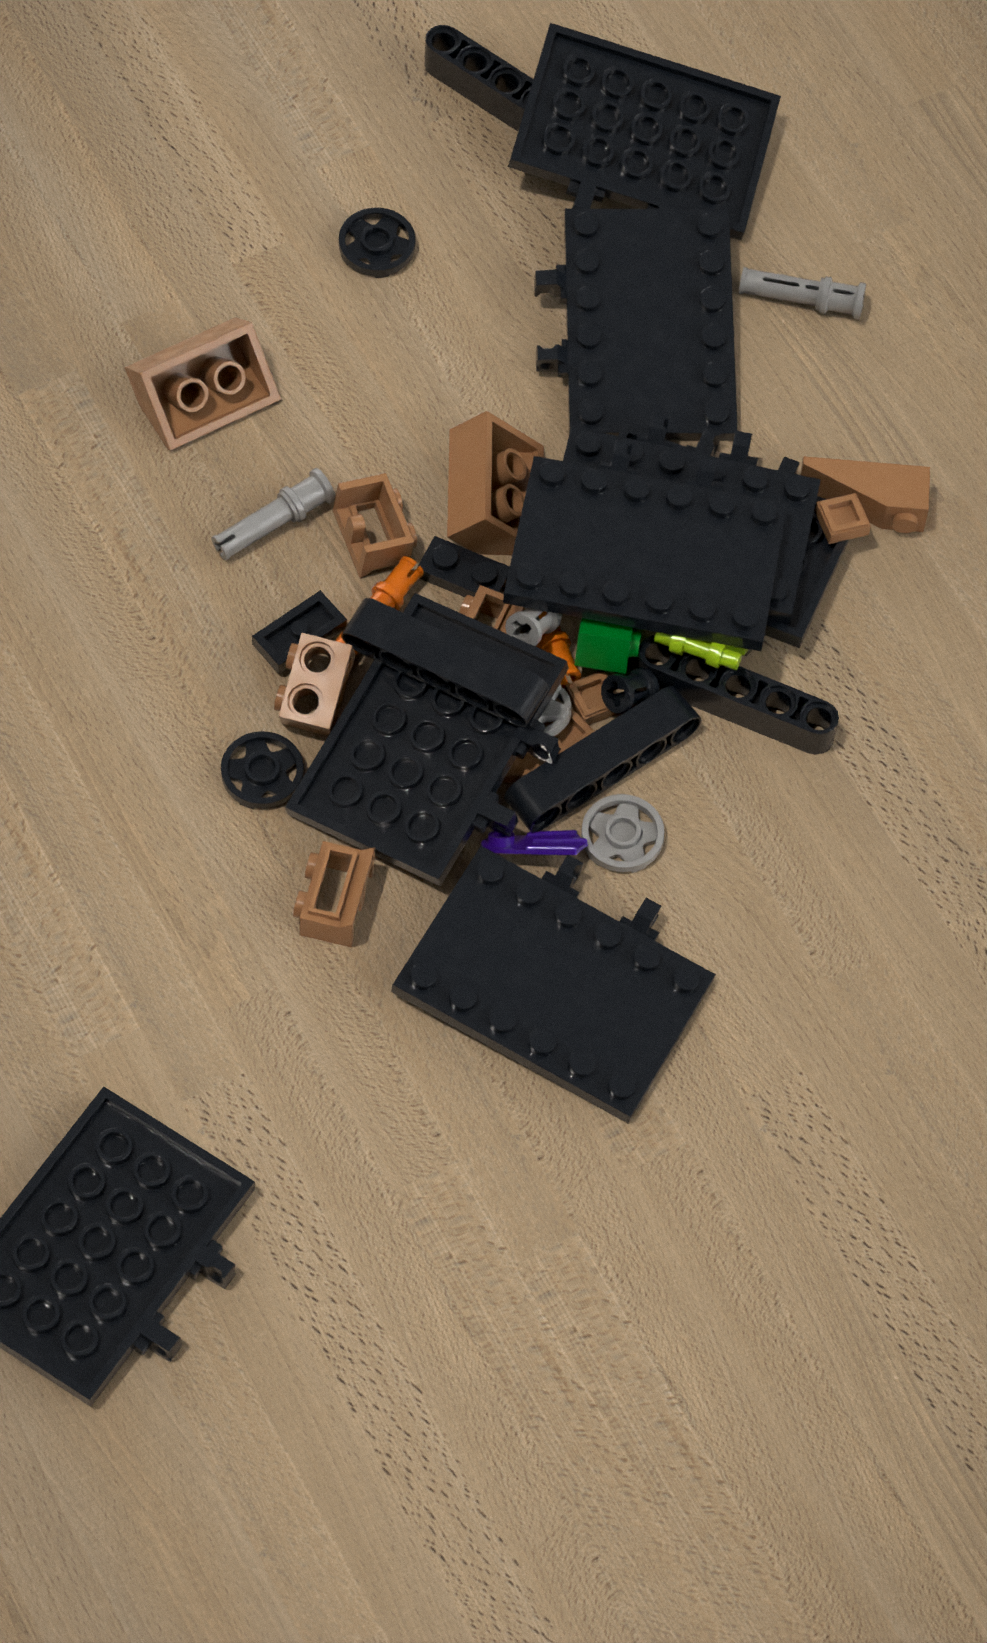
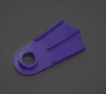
M576 830L528 832L526 835L516 836L512 832L510 837L492 831L488 833V838L481 842V846L499 854L577 855L588 846V841L586 838H581Z

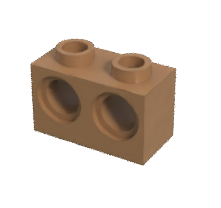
M301 633L299 644H291L286 660V669L291 670L287 686H279L274 704V710L280 711L279 718L283 725L326 736L330 734L338 721L356 655L352 645L306 633ZM317 654H325L330 657V664L326 670L317 673L307 668L311 657ZM311 695L319 699V705L314 712L301 714L296 711V704L300 698Z

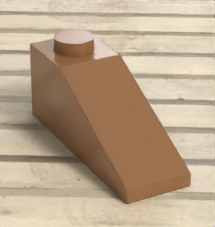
M803 456L800 475L821 479L817 496L831 499L856 493L869 523L880 529L895 530L899 533L924 532L929 512L930 467Z

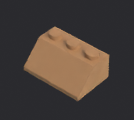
M236 317L124 367L140 408L166 448L170 451L281 400L252 322Z
M488 411L451 428L449 432L447 538L478 554L512 555L534 456L544 458V446Z

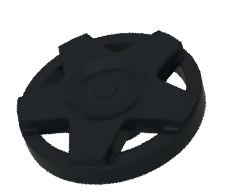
M367 208L360 210L346 219L339 232V251L345 264L360 273L372 275L375 278L389 277L390 274L401 270L410 262L414 255L416 239L412 225L404 216L390 209ZM380 218V220L373 225L364 221L367 219ZM399 226L404 230L408 239L397 235ZM349 232L354 241L346 246L345 239Z
M258 731L239 737L229 745L221 761V778L226 791L240 805L250 809L272 808L288 802L304 774L303 759L297 747L284 736L273 732ZM265 742L278 745L283 749L272 752ZM245 747L246 755L244 758L232 759L236 752ZM296 766V775L292 782L286 774ZM232 781L242 784L241 791L234 786ZM266 794L273 795L271 797L263 798Z

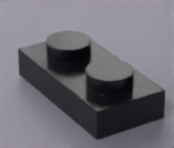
M437 536L433 537L418 565L424 571V575L420 578L421 580L462 597H466V595L474 597L480 585L503 593L510 567Z
M320 590L252 635V645L274 670L280 674L286 670V660L291 644H299L301 633L330 640L346 628L347 619Z

